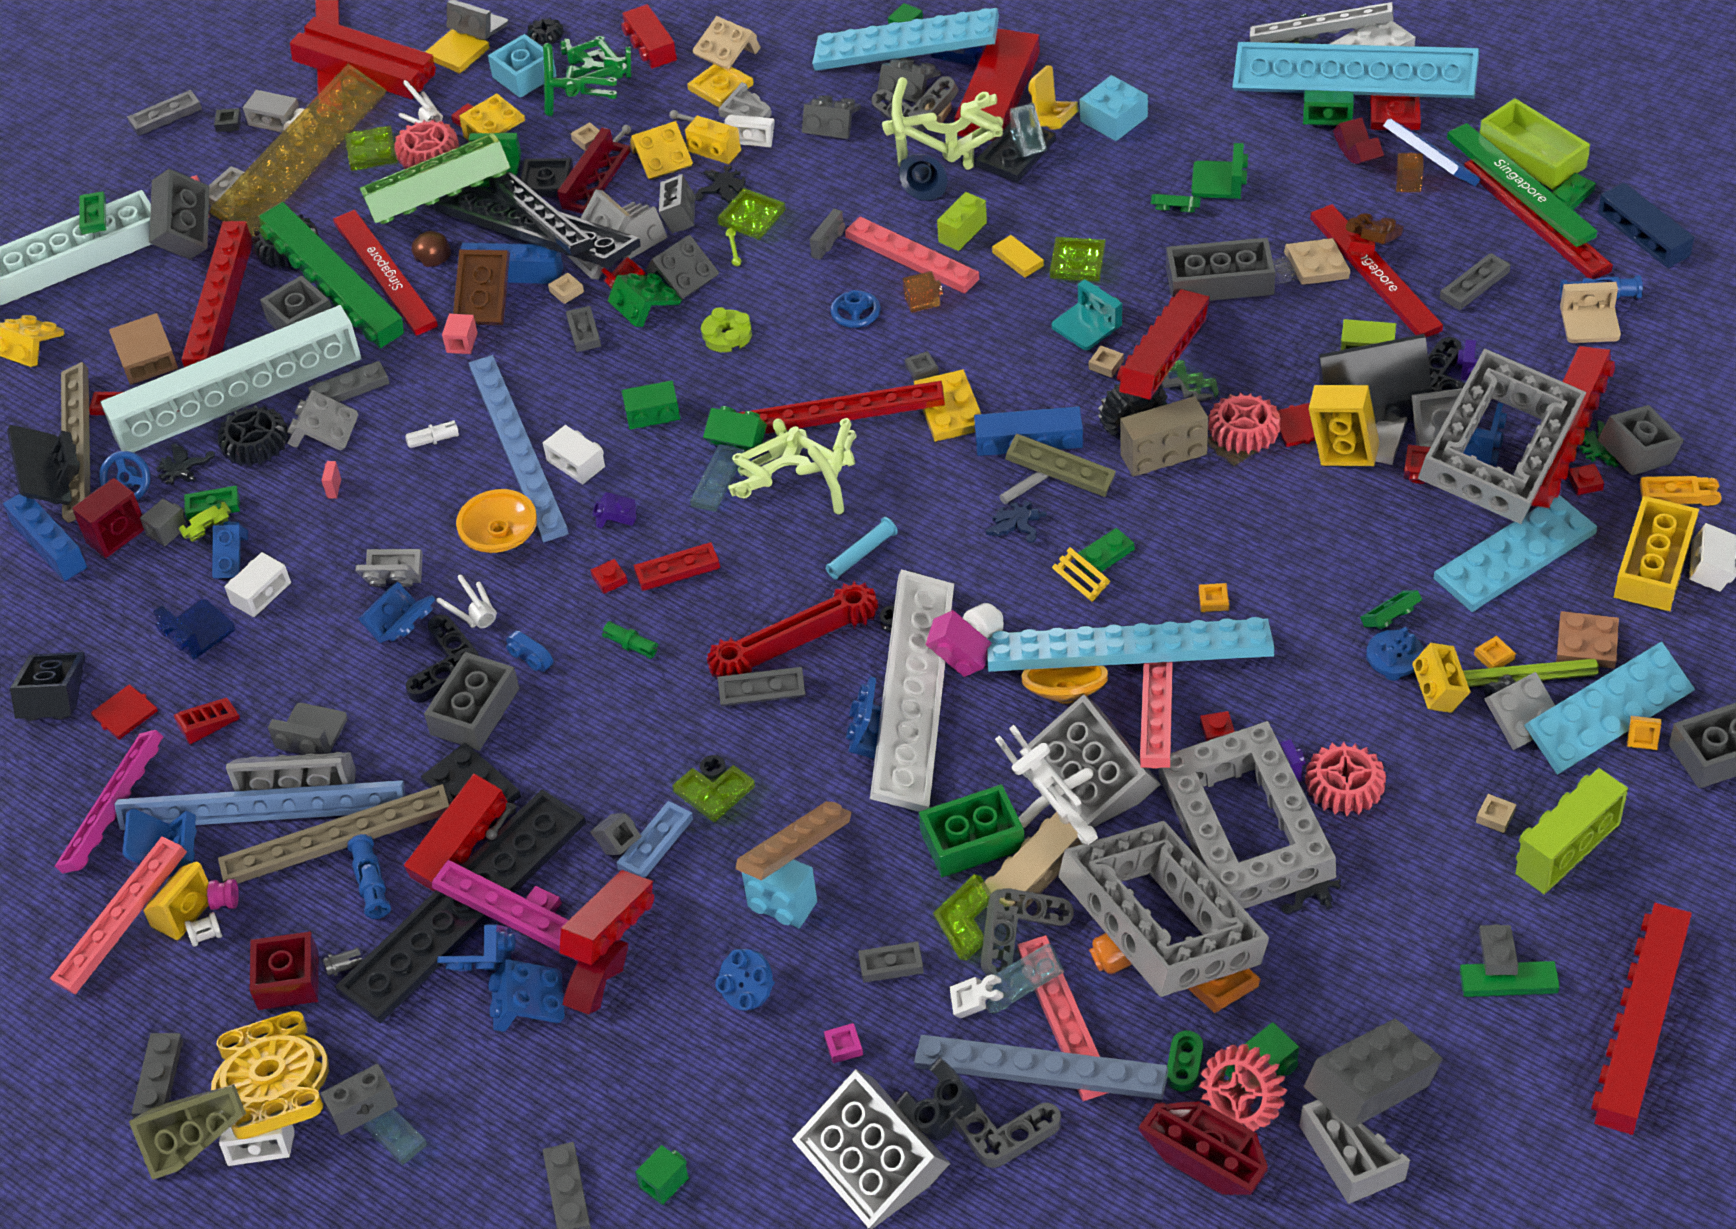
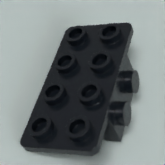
M9 425L7 435L19 493L29 499L69 505L72 500L69 484L73 476L78 474L80 462L76 457V445L73 443L71 432L61 430L57 437L51 433Z

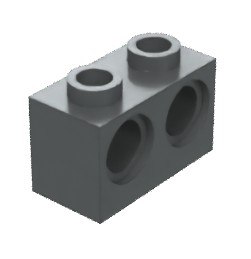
M683 174L663 181L660 184L659 213L671 233L680 230L684 231L694 226L695 194Z

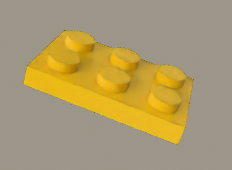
M964 369L914 381V385L942 380L945 405L922 409L935 442L975 432L974 415H979L981 412Z

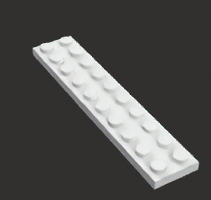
M902 569L897 582L870 799L920 812L928 809L930 804L945 661L925 644L933 619L951 611L954 584Z

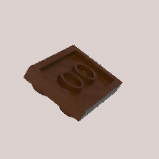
M459 249L453 314L474 315L476 325L504 324L510 260L508 250Z

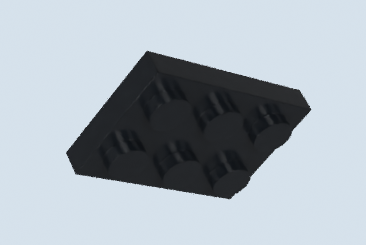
M1014 118L1003 130V135L997 137L976 159L977 167L1018 183L1056 141V133Z
M463 743L421 776L422 782L428 788L443 784L449 805L473 774L502 789L507 803H514L521 797L520 790L466 743Z

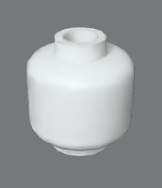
M989 603L978 605L968 610L963 616L965 621L987 639L992 637L994 632L1003 630L1002 613Z

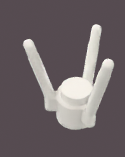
M405 80L403 82L404 85L422 105L418 111L420 120L403 113H399V117L414 124L415 122L422 123L424 120L430 122L432 119L436 123L442 121L443 115L438 112L426 93L421 92L420 96L409 82Z
M458 575L459 581L473 601L468 608L469 616L441 598H437V602L466 621L471 628H474L476 625L479 628L490 626L495 621L497 612L492 607L481 582H477L476 586L483 601L478 599L464 577Z

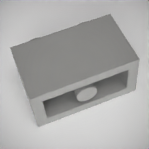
M256 90L243 106L249 126L285 133L284 124L293 118V113L296 109H300L297 98Z

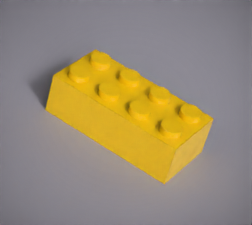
M1643 496L1618 573L1613 598L1666 611L1671 610L1699 513L1698 508Z

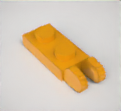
M1666 476L1642 477L1640 480L1642 498L1647 496L1677 504L1700 503L1703 506L1716 505L1722 500L1721 493L1717 492L1719 482L1712 477Z

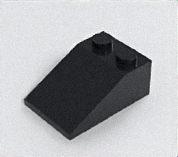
M85 653L29 654L10 687L15 719L24 718L27 721H34L43 717H52L53 719L60 720L71 716L78 702Z

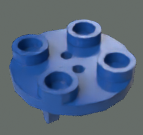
M1406 627L1400 630H1386L1376 634L1369 641L1366 649V659L1374 670L1384 675L1388 680L1396 681L1415 672L1412 663L1422 653L1423 646L1414 634L1408 633Z
M753 949L733 950L722 962L719 976L715 982L717 991L722 993L723 998L730 1006L738 1010H753L763 1005L770 995L772 986L775 984L769 962L761 953Z

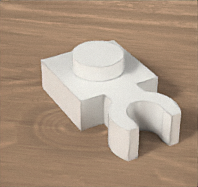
M988 975L982 981L974 977L951 986L953 1015L961 1019L986 1009L985 1000L998 1001L1004 997L1002 992L998 990L992 991L995 984L1002 982L1001 978L996 975Z

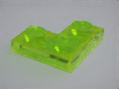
M733 765L714 782L692 768L675 782L672 787L675 794L711 821L716 822L755 787L754 779Z
M976 874L969 878L933 912L958 958L967 961L983 946L984 935L974 918L988 906L991 895L983 878Z

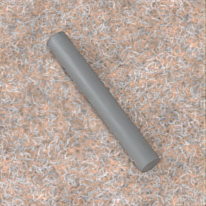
M1036 472L1001 494L1000 500L1007 504L1049 476Z

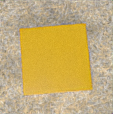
M451 29L425 52L433 54L434 63L462 73L489 49V43L485 40L477 39L475 36L457 33L456 30Z
M714 64L687 83L689 91L720 108L742 82L747 85L748 89L754 84L753 78L733 67L724 69Z

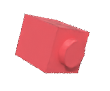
M449 314L442 333L446 353L471 354L478 334L474 315Z

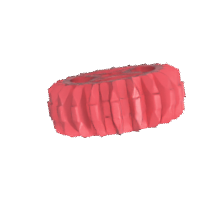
M434 119L430 122L425 120L422 123L415 122L413 126L407 125L406 130H401L400 135L396 136V142L394 143L397 160L403 165L404 169L456 149L459 146L454 129L449 124L444 125L443 121L436 123Z
M1240 392L1239 396L1235 397L1230 394L1228 399L1221 398L1219 403L1214 404L1209 414L1208 429L1212 436V441L1218 442V447L1225 446L1227 452L1232 449L1236 450L1237 454L1240 451H1246L1249 455L1252 450L1259 453L1261 448L1268 449L1270 444L1275 443V439L1280 432L1281 418L1276 406L1271 405L1270 400L1263 401L1261 395L1253 397L1251 393L1248 396H1243Z
M1345 742L1342 743L1341 747H1337L1332 743L1329 750L1321 747L1319 754H1313L1311 762H1308L1306 767L1305 783L1308 795L1313 796L1314 804L1322 803L1323 811L1332 808L1334 815L1338 811H1344L1346 816L1349 815L1350 811H1355L1359 815L1362 808L1370 811L1372 803L1378 804L1380 796L1385 791L1386 774L1383 771L1382 762L1378 761L1376 754H1369L1367 747L1360 750L1356 743L1352 747H1348Z
M1242 1044L1239 1047L1230 1045L1226 1050L1221 1049L1217 1051L1215 1057L1207 1061L1208 1067L1201 1073L1206 1080L1202 1081L1199 1086L1207 1090V1093L1202 1095L1201 1099L1209 1100L1211 1103L1209 1107L1248 1129L1256 1131L1260 1127L1269 1125L1271 1119L1273 1120L1278 1117L1280 1113L1278 1109L1284 1106L1285 1101L1281 1096L1286 1094L1287 1089L1279 1086V1083L1284 1081L1285 1076L1276 1075L1275 1071L1278 1070L1279 1064L1271 1066L1268 1063L1271 1054H1265L1260 1057V1047H1254L1249 1050L1248 1044ZM1235 1065L1232 1078L1224 1080L1227 1067ZM1262 1096V1103L1259 1109L1251 1111V1104L1254 1103V1099Z

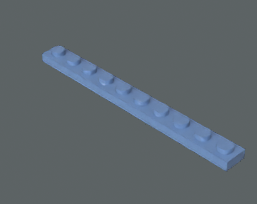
M493 355L468 362L522 494L527 496L535 506L537 513L536 527L543 543L568 535L565 521Z
M401 780L117 799L115 809L120 830H125L126 813L131 808H135L168 824L185 811H189L196 815L195 825L350 815L405 797L406 795L404 783Z

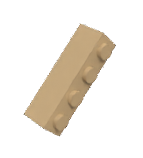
M1057 812L1050 819H1045L1033 837H1028L1022 843L1020 850L1013 857L1010 856L1004 861L1001 869L995 876H990L984 882L982 887L983 905L988 908L989 897L997 889L1011 888L1041 894L1059 875L1065 849L1083 844L1077 836V831L1070 823L1063 824ZM1000 898L999 903L1003 904L1004 907L1016 906L1017 901L1012 902L1005 900V898ZM1028 899L1025 909L1034 901L1033 899Z

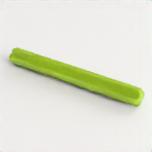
M1596 659L1465 670L1463 672L1468 686L1478 687L1485 686L1489 682L1496 683L1498 678L1505 674L1511 676L1517 682L1536 672L1540 680L1544 681L1596 676L1599 667Z

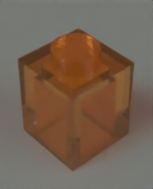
M1398 153L1396 192H1421L1424 171L1423 153Z
M932 271L903 278L904 297L911 313L940 306L939 295H943L940 280H935Z

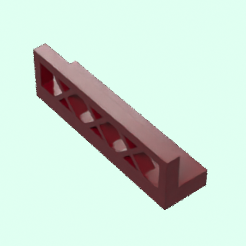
M603 127L600 129L557 191L562 209L583 214L595 190H605L631 152L630 146L613 142L610 129ZM612 150L620 152L619 155L610 158L608 156ZM610 167L608 171L599 174L597 172L599 168ZM598 181L597 187L587 190L588 184ZM588 199L584 206L575 204L578 200Z

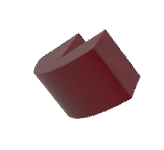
M1362 117L1339 123L1333 130L1341 151L1350 162L1359 164L1384 156L1378 137L1369 139Z
M616 940L608 948L606 954L600 956L592 965L579 961L567 986L562 1005L588 1015L600 1009L606 980L623 971L629 943Z

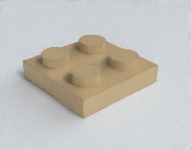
M1333 238L1285 245L1284 253L1301 285L1349 279L1351 271Z

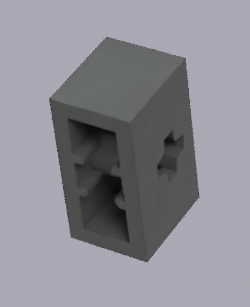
M378 1063L320 1093L340 1135L398 1106L392 1088Z

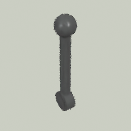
M506 803L502 816L493 828L486 831V837L489 840L497 837L498 829L509 814L516 812V805L514 803Z

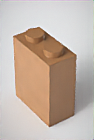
M157 313L109 329L130 385L178 369Z

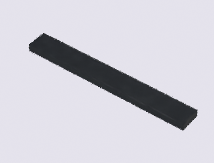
M510 171L500 177L489 179L490 187L571 256L594 248L593 240Z

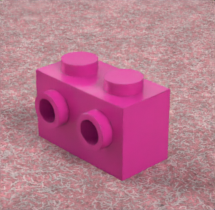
M952 610L933 619L925 645L965 677L984 669L988 656L987 648L991 646L992 642Z

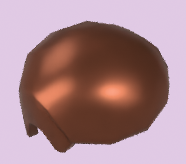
M434 231L422 233L412 243L411 249L415 260L418 261L419 259L425 267L437 266L451 256L450 245L446 237L441 233Z

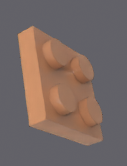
M1561 611L1556 662L1596 659L1598 667L1615 669L1619 618Z

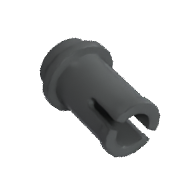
M358 947L333 956L329 953L327 958H323L327 975L337 977V973L355 968L362 961V958L351 961L348 959L360 956Z

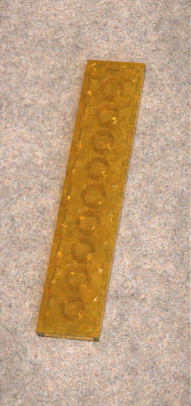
M348 64L211 206L210 213L222 221H246L252 238L254 232L259 230V215L279 203L285 202L385 96L386 89Z

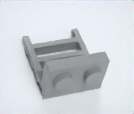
M635 202L622 207L632 216L624 233L639 237L641 247L628 255L630 259L668 238L655 207L649 208L648 205L642 206L641 203L636 205Z

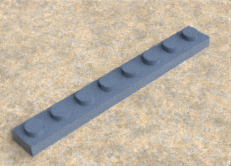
M921 1035L914 1064L918 1069L930 1070L928 1067L940 1056L957 1074L1163 1100L1168 1075L1167 1065Z

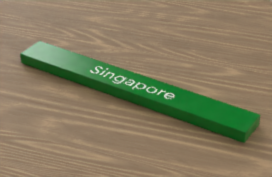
M1468 123L1447 133V139L1574 246L1578 247L1597 237V230Z

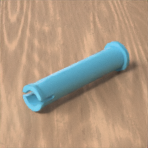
M883 517L879 525L826 565L828 574L833 579H838L839 576L888 537L897 535L898 531L895 524L889 518Z

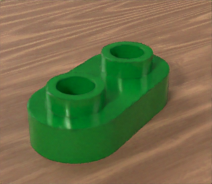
M1151 194V205H1156L1155 210L1170 211V206L1180 207V212L1195 213V208H1200L1201 198Z
M1181 1031L1173 1037L1167 1064V1083L1177 1091H1189L1198 1082L1203 1055V1041L1193 1031ZM1190 1049L1192 1050V1052L1187 1053L1183 1052L1182 1050ZM1186 1076L1187 1079H1178L1177 1077Z

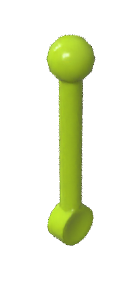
M729 228L726 231V236L730 239L733 254L732 264L739 266L741 259L738 257L734 239L736 231L733 228Z

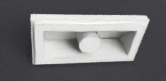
M728 115L724 120V124L738 128L741 145L772 146L773 118Z

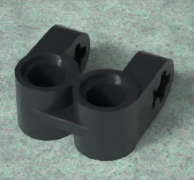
M940 1056L928 1067L940 1080L935 1087L933 1099L927 1098L918 1102L905 1090L895 1100V1103L910 1121L925 1135L935 1141L948 1137L953 1130L954 1119L967 1117L973 1112L977 1104V1096L974 1091Z

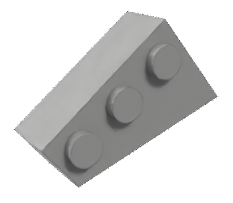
M1319 1100L1302 1107L1299 1127L1348 1204L1406 1179L1410 1159L1403 1153L1399 1155L1385 1143L1386 1139L1379 1133L1375 1135L1362 1123L1351 1129Z

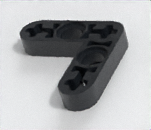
M1454 337L1442 338L1428 355L1432 392L1443 391L1444 389H1461L1465 385V383L1447 376L1456 364L1458 352L1462 348L1461 342ZM1440 363L1444 367L1434 368L1431 364Z
M436 615L428 622L430 636L446 658L407 680L406 690L409 699L413 702L421 703L436 696L447 678L438 679L437 675L446 671L451 673L465 652L479 656L476 649L447 615ZM439 627L446 628L447 634L444 635ZM452 642H461L458 648L450 649L447 647Z

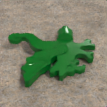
M1597 421V438L1594 430L1591 432L1585 430L1583 442L1589 447L1580 446V450H1582V453H1592L1586 455V459H1590L1591 462H1594L1595 457L1599 456L1608 466L1612 465L1616 468L1619 465L1616 462V458L1598 441L1605 425L1603 422Z

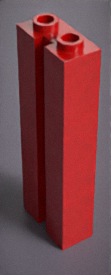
M313 17L306 24L304 33L299 32L290 42L292 61L409 99H413L414 96L403 82L405 80L408 81L417 92H420L430 78L434 77L436 72L433 54Z
M997 28L995 44L986 45L955 115V122L961 118V105L963 103L975 101L979 93L988 92L989 96L996 94L997 104L982 108L981 110L995 117H1001L1003 119V125L1001 126L1003 130L1009 125L1040 54L1039 34ZM971 122L966 128L957 132V136L964 137L981 127Z

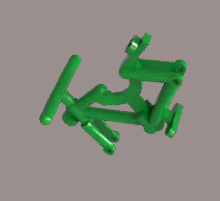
M597 36L594 40L574 47L571 46L569 39H564V41L560 42L561 55H567L570 64L567 68L566 77L554 78L552 45L546 43L543 46L544 112L547 116H552L554 113V87L565 89V93L570 97L576 96L581 91V94L615 99L617 98L616 91L586 88V84L615 86L617 85V79L623 77V73H625L626 78H631V48L625 47V57H618L605 42L603 36ZM595 46L600 47V49L588 53L584 51ZM600 57L603 62L594 61L593 58ZM581 62L584 63L581 67L573 66ZM592 69H597V71L587 74Z

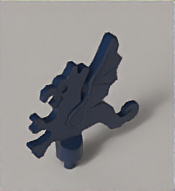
M1024 500L1023 507H1019L1018 502H1011L1010 506L1014 509L1004 511L1005 507H1001L997 515L992 517L997 525L986 529V535L998 537L1003 534L1008 535L1017 526L1021 532L1030 534L1027 535L1026 539L1027 542L1033 543L1036 541L1037 534L1035 528L1028 525V520H1040V517L1047 516V512L1039 511V508L1028 510L1032 506V502H1026V500Z

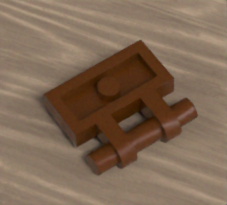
M1361 213L1357 217L1349 219L1346 224L1347 231L1361 235L1360 238L1381 244H1386L1402 236L1404 227L1396 224V220L1391 218H1381L1375 221L1373 216L1368 213Z

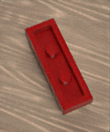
M712 542L634 565L635 574L642 591L720 568L719 559Z

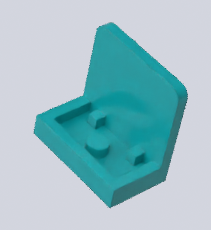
M1084 279L1078 284V303L1052 322V329L1083 350H1090L1122 326V303L1117 298L1112 297L1098 286Z

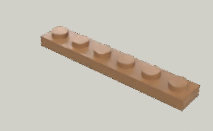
M824 802L739 857L736 870L762 881L849 823L851 811L842 808L836 802Z

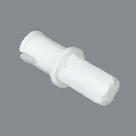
M454 420L437 426L430 424L426 429L406 434L407 445L410 448L432 442L435 445L437 441L459 436L457 425H455Z

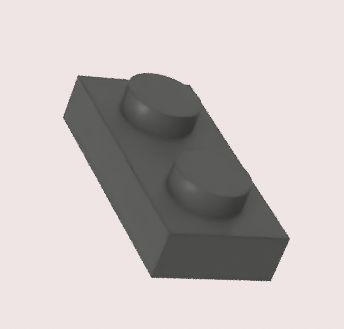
M833 209L811 236L812 258L821 260L825 253L831 250L835 240L843 234L845 223L843 222L841 210Z
M587 306L566 311L576 352L601 347L591 307Z
M1480 925L1479 938L1485 974L1517 975L1518 962L1511 925Z
M918 941L858 951L863 983L924 973Z

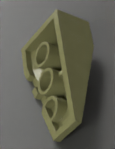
M235 1084L149 1109L130 1120L129 1124L153 1180L182 1169L241 1119L246 1112Z

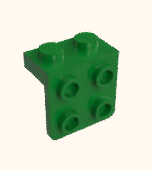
M1234 143L1233 162H1194L1192 196L1241 199V187L1247 184V170H1243V168H1248V154L1243 153L1244 143Z
M629 273L628 275H617L608 302L635 327H643L651 305H680L682 299L676 294L674 289L668 287L661 281V277L656 274L637 275Z

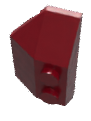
M1178 1102L1167 1105L1165 1103H1156L1138 1127L1139 1132L1166 1163L1220 1194L1251 1195L1268 1171V1165L1257 1134L1202 1102Z

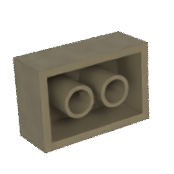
M1196 396L1120 418L1121 457L1132 477L1207 455L1208 416Z

